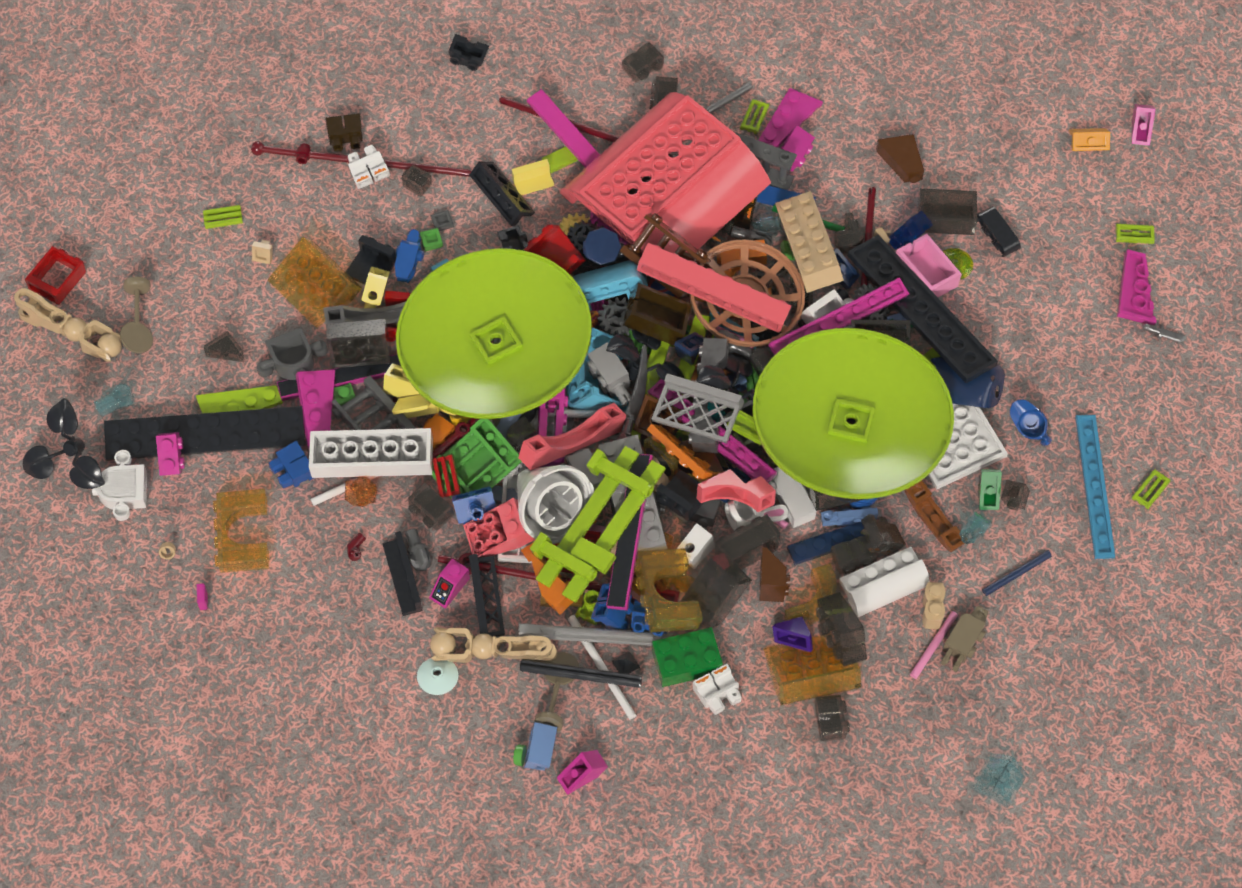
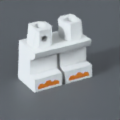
M373 145L364 148L367 155L364 158L360 159L357 152L348 155L350 163L348 165L358 189L373 184L367 168L370 169L375 182L391 176L380 152Z
M728 664L712 671L711 675L708 673L693 681L692 689L705 708L709 707L715 715L725 709L721 700L727 698L731 705L741 702L742 697L739 692V683L732 676Z

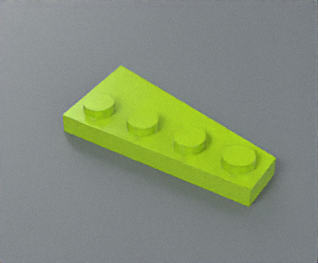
M276 385L196 395L202 413L269 409L283 404Z

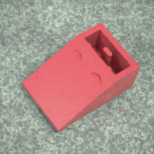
M515 498L484 513L481 520L477 518L478 521L471 520L463 525L472 555L477 554L478 558L518 549L535 540L521 525L518 500Z

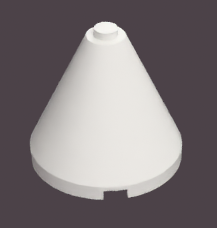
M568 465L540 467L532 471L529 469L521 471L517 477L519 519L522 527L535 540L540 532L549 537L552 544L560 543L594 493L592 483L583 472Z

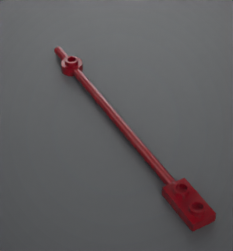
M465 553L459 558L439 554L438 562L448 564L451 559H454L465 566L466 563H470L469 555H472V553ZM479 563V570L490 571L491 564ZM495 565L496 573L536 580V575L533 571ZM466 567V568L469 569V575H470V574H471V567ZM560 578L564 583L571 581V578ZM590 582L585 590L600 592L602 584ZM656 589V594L648 599L654 600L653 609L656 600L674 603L673 613H676L680 592L669 589L660 592Z

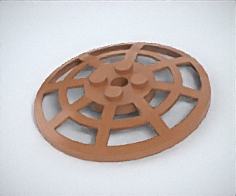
M753 240L724 242L706 252L711 260L707 265L716 273L727 276L724 271L740 267V275L732 277L734 281L747 284L752 289L769 295L766 284L772 280L777 287L779 295H769L770 297L785 302L798 301L795 316L788 327L783 324L781 333L764 341L752 342V333L763 332L768 328L764 326L751 328L750 320L728 310L719 315L714 305L707 302L708 308L715 319L708 324L698 310L695 300L696 296L690 294L694 313L709 332L720 339H727L728 343L737 346L760 347L768 345L788 334L796 326L804 308L805 290L800 273L787 256L768 244ZM741 249L740 260L730 261L720 267L713 260L714 256L724 251ZM749 249L763 252L776 259L777 263L769 269L761 263L748 260ZM748 267L758 269L765 273V275L761 279L749 275ZM783 267L787 269L793 278L797 293L785 294L783 284L776 275ZM732 315L742 319L743 328L734 326L726 320ZM722 324L732 331L743 333L744 341L729 338L715 329Z

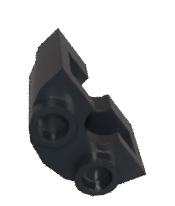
M455 34L449 48L450 62L454 65L467 66L469 70L476 71L482 65L489 45L478 41L477 43H471L466 37Z
M519 225L497 231L503 249L525 251L524 249L528 246L526 233L521 232Z

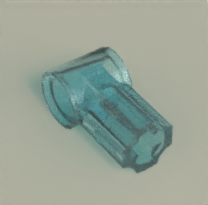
M118 384L113 389V392L93 403L103 418L121 407L131 406L135 398L128 385Z
M974 512L959 534L962 539L961 541L967 545L975 543L981 536L984 537L986 530L991 528L993 522Z

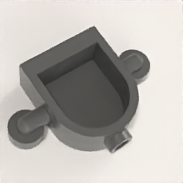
M298 328L265 340L270 359L259 362L256 368L261 377L270 376L275 369L280 377L287 380H296L297 372L312 371L314 367L313 355L316 357L325 356L328 353V347L323 340L309 344L302 328Z

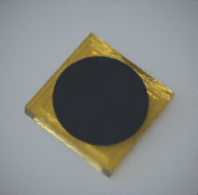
M651 436L647 437L644 440V454H652L657 458L660 465L666 468L664 473L668 480L671 481L677 474L678 460L669 454L659 443L654 441Z

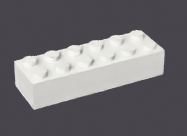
M431 428L310 431L309 469L312 478L432 475L433 437Z

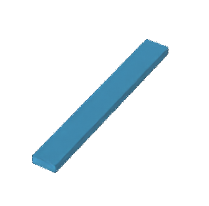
M1076 415L1075 421L1094 559L1115 558V549L1096 415Z

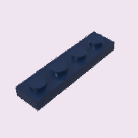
M861 521L788 545L787 549L794 565L867 542L870 540V537Z

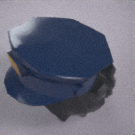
M604 227L590 231L583 242L584 255L596 265L610 266L626 257L620 252L624 244L619 242L617 234Z

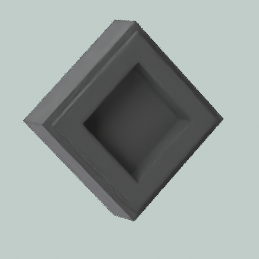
M449 210L430 215L434 228H438L439 231L454 227Z

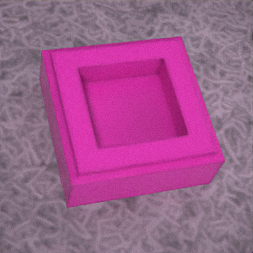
M204 583L196 584L199 609L207 610L208 595Z

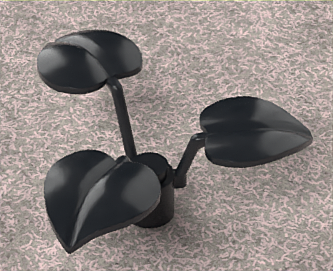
M632 329L633 337L639 343L646 345L647 348L657 350L661 346V340ZM617 334L609 341L606 351L615 353L630 361L626 366V370L629 373V380L635 381L639 371L641 352L639 354L638 348L635 347L631 338L623 334ZM664 362L662 365L657 363L647 368V372L656 369V373L662 380H665L666 374L684 378L683 372L670 362Z
M728 354V362L725 368L730 372L736 373L732 385L729 377L725 376L724 371L714 365L704 366L698 374L697 382L739 395V391L734 388L740 375L750 377L753 373V366L742 356ZM751 389L742 398L745 399L750 395V399L753 401L755 390Z
M63 398L48 411L46 420L51 431L54 433L61 432V436L69 441L64 443L63 450L49 455L45 446L32 447L23 458V469L34 478L45 479L51 476L54 471V463L51 458L64 453L68 456L75 455L72 462L74 467L69 472L71 481L83 489H94L103 486L105 481L97 461L90 456L79 457L85 449V444L80 438L69 436L76 432L78 419L69 400Z

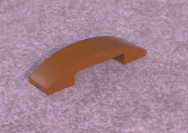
M922 480L904 490L918 516L949 552L955 551L968 542L958 527L952 526L931 498L932 493Z

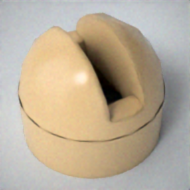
M165 542L161 544L159 548L161 558L168 560L175 556L176 548L173 543ZM167 548L170 549V552H171V553H168V554H170V555H166V554H167Z

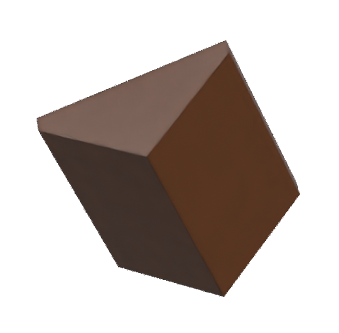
M646 394L633 430L651 438L652 434L647 429L652 423L661 425L675 436L679 429L652 421V416L659 399ZM673 405L670 406L674 414L682 411ZM667 407L660 411L658 417L665 419L672 414ZM681 415L676 418L679 424H682Z

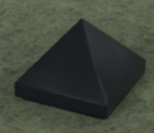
M629 651L611 661L619 673L630 674L640 668Z

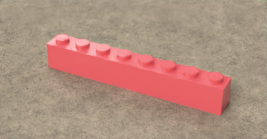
M647 244L638 263L637 271L780 333L791 308V305H788L783 300L772 298L765 292L754 290L747 284L738 283L729 276H722L713 269L704 268L695 261L686 260L678 254L663 250L655 244Z

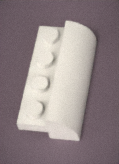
M911 546L839 578V583L845 591L848 602L857 617L923 589L930 582L923 560L918 559Z

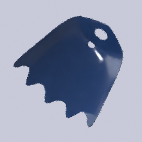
M942 357L931 359V362L936 366L937 371L949 390L953 404L992 408L999 403L1003 391L1005 373L998 364L966 384ZM991 376H995L994 381L991 380ZM999 386V395L996 398L995 390Z

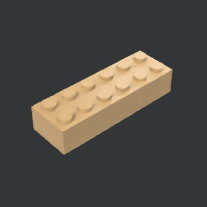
M809 191L775 203L806 292L808 293L844 281L812 192Z

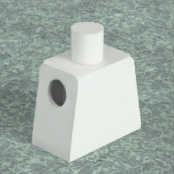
M696 524L677 547L679 558L673 566L681 573L688 565L695 569L715 548L713 535L699 524ZM695 546L694 551L689 553L690 550Z

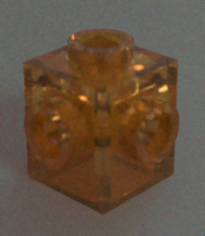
M357 477V479L345 481V500L351 505L365 507L368 504L376 503L377 486L368 477Z

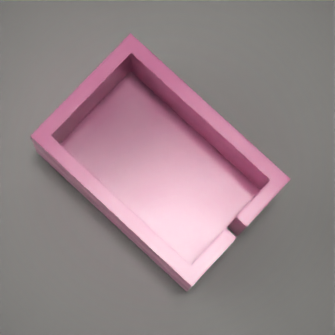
M928 234L914 240L913 244L908 243L897 249L896 254L937 297L958 287L962 275L961 272Z

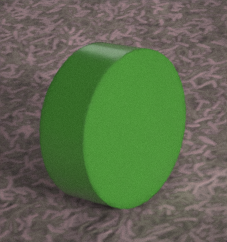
M518 744L515 747L513 762L516 766H524L527 753L526 745Z

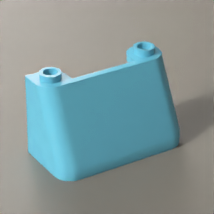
M631 260L573 276V279L580 286L586 297L590 311L592 310L591 303L622 294H627L629 299L631 292L638 283L648 286L646 274L637 271L638 266Z
M592 327L588 353L607 342L609 343L614 336ZM587 353L580 370L566 386L568 406L578 410H599L602 407L615 403L623 412L626 411L628 405L622 406L617 396L610 398L608 394L604 395L599 388L600 383L598 379H593L589 373Z

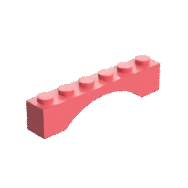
M615 403L600 408L585 422L566 433L551 437L538 434L524 440L518 458L532 471L621 432L627 415Z

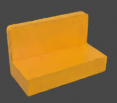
M1106 128L1069 129V133L1072 135V151L1110 150V131Z

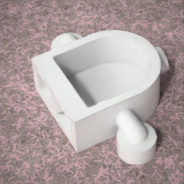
M834 289L802 312L801 318L808 324L854 300L851 298L842 300ZM853 323V324H851V325H849V326H847V327H845V328H854V327H855V323Z
M119 450L114 456L118 466L109 467L101 472L105 484L92 489L93 496H99L104 506L113 509L114 517L117 520L124 521L130 516L129 509L146 508L147 471L144 464L130 465L132 462L130 453L127 450Z

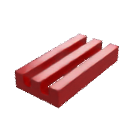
M453 455L432 459L440 498L461 494ZM446 460H449L453 484L455 488V491L453 492L451 490ZM438 462H441V465H442V469H443V474H444V479H445V484H446L447 493L444 492V487H443V482H442V477H441V473H440V468H439V463H438Z

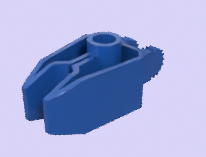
M416 229L409 231L406 241L402 240L400 245L397 246L395 261L397 281L409 283L415 275L418 261H423L424 251L421 248V237Z

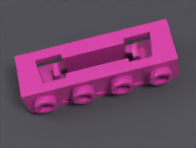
M565 388L551 400L539 406L537 435H547L548 413H554L556 406L553 436L566 433L563 432V426H566L567 414H564V407L568 405V396L565 395ZM565 456L541 467L560 465L564 463Z

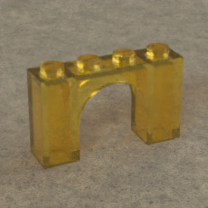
M265 489L216 493V500L213 501L214 513L217 512V518L213 520L214 530H217V536L214 537L215 549L218 548V554L214 555L215 566L219 567L221 573L270 569L267 543L238 544L228 537L229 528L236 520L246 516L268 515Z
M685 548L637 552L634 570L637 574L636 585L637 589L641 591V606L645 608V623L649 625L650 633L698 629L703 619L698 601H668L661 597L654 587V582L662 578L685 577L689 568Z

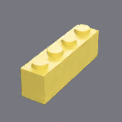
M391 364L384 374L383 391L398 398L420 395L407 379L402 367ZM440 409L441 412L456 416V414Z

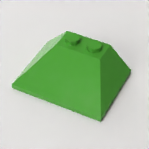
M479 419L470 427V432L444 455L437 457L453 455L461 494L489 486L492 489L522 463L518 458V452L489 419ZM446 460L451 490L453 492L455 491V488L453 484L449 460ZM438 462L444 491L447 493L441 462ZM432 465V477L436 480L434 465Z

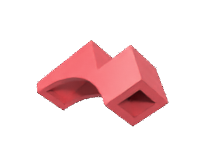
M730 469L699 483L696 499L700 503L715 499L735 500L760 512L774 505L776 490L762 476L744 483Z

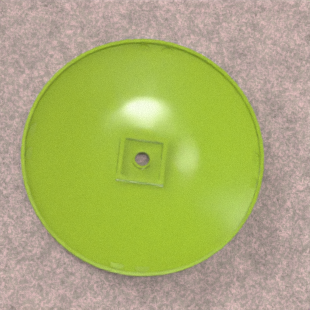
M486 249L471 252L446 262L427 275L417 285L401 311L396 332V347L401 367L414 389L430 403L452 414L476 419L504 418L541 406L560 393L573 380L583 365L589 350L592 321L589 305L580 286L559 265L545 257L523 250ZM495 338L501 339L498 344H492L491 341Z
M835 328L822 330L791 342L781 349L765 366L758 379L753 397L752 412L756 433L761 445L773 462L784 473L802 485L817 492L841 498L872 499L885 497L917 484L928 476L944 457L949 447L954 427V409L949 390L943 378L930 361L917 350L896 338L865 329ZM854 419L857 423L849 424L846 420Z

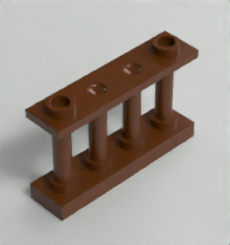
M656 213L645 215L644 218L649 221L647 227L634 244H626L620 250L622 254L638 266L642 256L640 248L655 227H657L664 233V236L657 244L662 249L672 239L679 245L675 253L680 257L687 251L694 257L693 261L698 265L700 263L706 265L711 262L705 251L702 249L697 250L663 223V218ZM655 279L679 299L686 296L687 292Z

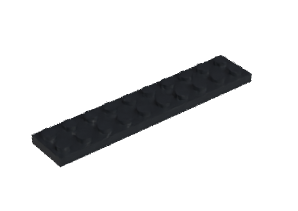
M879 235L848 251L847 256L877 288L900 277L909 295L892 305L966 384L997 366V359Z
M302 406L104 421L106 461L115 460L114 456L119 450H127L132 459L158 457L156 435L179 432V437H182L183 440L181 455L282 448L295 441L298 442L299 446H305Z

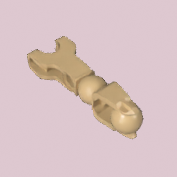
M22 288L15 293L14 299L16 305L20 307L18 313L21 320L33 326H41L55 333L62 334L70 341H79L82 352L96 358L100 357L107 362H111V358L116 357L121 352L122 342L120 334L113 332L110 327L97 320L86 323L82 318H72L71 314L67 315L65 311L48 303L42 296L29 289ZM28 296L30 300L25 302L20 300V297ZM95 334L101 335L97 346L87 341Z
M436 627L433 629L436 634L430 641V649L434 654L431 659L434 661L468 663L474 656L483 660L492 656L497 658L499 655L507 659L550 662L557 656L556 647L544 636H502L497 638L485 633L474 636L467 628L446 629ZM453 636L467 637L464 654H452L456 647V641ZM508 643L509 648L507 651L500 652V645Z

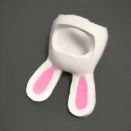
M770 481L769 484L776 490V484ZM729 500L725 504L726 517L731 528L736 532L746 531L762 521H782L789 515L787 507L782 504L766 508L760 512L735 500Z

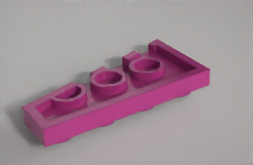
M789 88L758 141L779 147L796 125L800 127L816 109L822 106L823 101Z
M1129 249L1125 252L1117 317L1155 325L1156 317L1153 315L1154 304L1150 296L1151 285L1148 283L1149 273L1146 254Z
M335 370L296 373L308 449H310V431H330Z

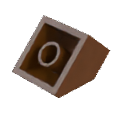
M762 547L759 601L784 602V597L789 595L790 575H786L787 567L766 547Z

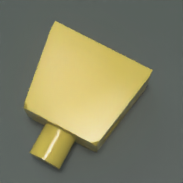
M371 267L361 300L365 302L364 308H376V305H381L390 274L389 271ZM371 291L376 292L377 295H372Z

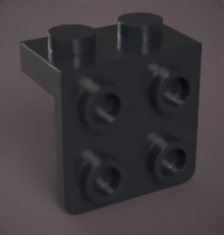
M362 235L358 240L360 251L347 269L346 276L366 285L371 267L391 272L395 266L396 252L390 245H384L372 237Z
M678 471L666 486L660 483L656 488V500L674 511L678 516L689 521L703 505V503L696 499L697 487L700 482L684 471Z

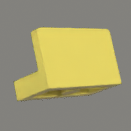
M547 159L512 169V179L520 195L554 186Z
M421 395L399 398L392 413L393 415L403 413L407 418L439 413L441 408L430 403Z

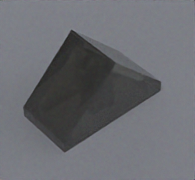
M229 331L204 345L206 357L244 362L245 360L243 350Z

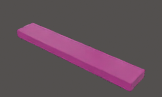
M542 89L527 99V103L585 168L600 155Z

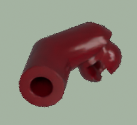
M358 533L346 547L348 557L352 561H358L362 555L359 546L366 538L361 533Z

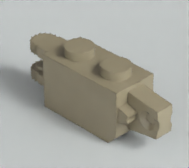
M977 606L971 615L969 613L962 614L944 644L943 651L946 654L941 662L942 665L946 666L951 656L958 660L954 663L952 670L957 672L968 657L972 659L977 650L974 647L977 641L981 643L987 633L984 631L989 611Z

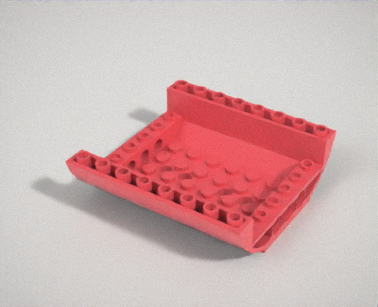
M671 92L563 187L560 194L571 204H574L577 200L629 244H634L649 224V221L644 218L645 215L656 213L663 218V223L698 250L769 186L771 181L758 159L737 134L688 95L685 96L677 92ZM685 140L692 141L690 145L682 144ZM672 152L679 153L676 157H669V154ZM645 176L651 177V180L648 182H643L642 178ZM630 189L638 190L635 194L628 193ZM655 227L640 248V252L643 254L648 243L657 245L664 236V233ZM670 239L663 250L675 253L679 245Z

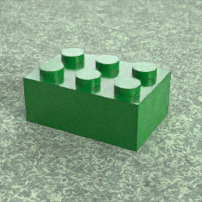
M712 627L652 641L651 651L662 687L699 679L708 673L711 675L712 671L723 666Z

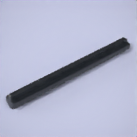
M522 659L520 662V671L636 688H640L642 685V676L525 659Z

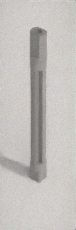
M520 623L518 625V637L544 636L549 640L652 646V641L673 636V633H664L662 636H656L650 631L638 633L633 630Z

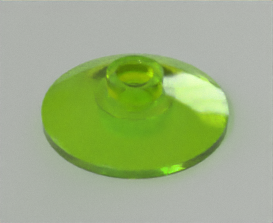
M949 248L942 251L961 272L960 280L971 274L973 260L967 252L958 248Z

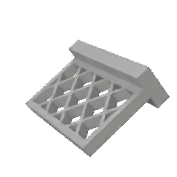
M666 374L665 385L652 416V421L727 443L739 410L744 405L742 396ZM668 390L677 392L679 396L670 402L666 399ZM690 396L695 397L697 403L686 408L683 400ZM681 401L685 409L674 414L670 406ZM712 402L716 409L705 413L701 405ZM667 407L672 414L665 419L658 417L660 411ZM700 407L703 415L692 420L689 411ZM727 407L734 409L732 415L725 419L720 412ZM718 412L722 420L711 425L707 417ZM687 413L690 421L685 424H679L676 418ZM706 419L709 427L703 430L697 429L695 423ZM724 424L726 427L724 437L716 435L713 429Z

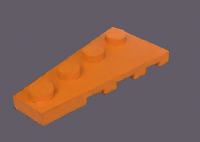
M651 423L647 430L652 434L651 438L657 443H662L669 454L678 457V462L686 468L689 467L693 471L692 475L697 479L708 480L720 473L719 471H711L709 469L711 465L705 460L694 457L695 452L684 445L680 446L681 441L661 425Z

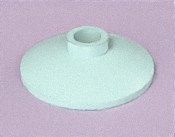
M429 658L419 667L417 681L425 692L432 695H442L455 687L458 681V670L453 662L434 661ZM440 671L441 674L436 676L434 675V672Z

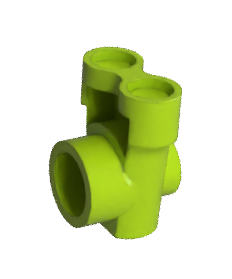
M590 590L585 593L583 598L584 604L582 607H578L575 613L577 618L581 617L582 620L597 625V622L591 619L596 602H599L597 601L599 592Z

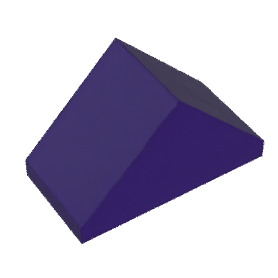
M803 617L776 623L772 626L774 642L812 652L811 633Z

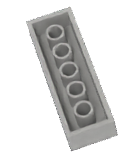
M638 435L599 445L600 450L613 463L625 446L639 454H643ZM619 484L612 494L616 512L623 504L626 486ZM653 493L646 498L636 561L669 552Z

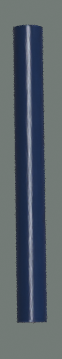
M1049 550L1043 552L982 589V592L985 596L990 595L1051 558V552Z

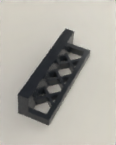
M478 161L469 176L510 226L517 225L523 216L534 215L535 211L494 162Z
M401 531L395 532L396 540L382 543L402 616L421 612L422 604Z
M477 554L469 555L480 634L485 633L492 637L505 635L494 556L478 558ZM479 563H491V569L487 575L479 570ZM486 580L494 585V589L490 594L482 590V585ZM489 599L497 605L492 614L485 610L484 606ZM492 619L499 623L500 631L488 632L487 625Z

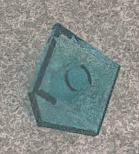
M990 753L970 788L1008 809L1028 774L1013 756Z

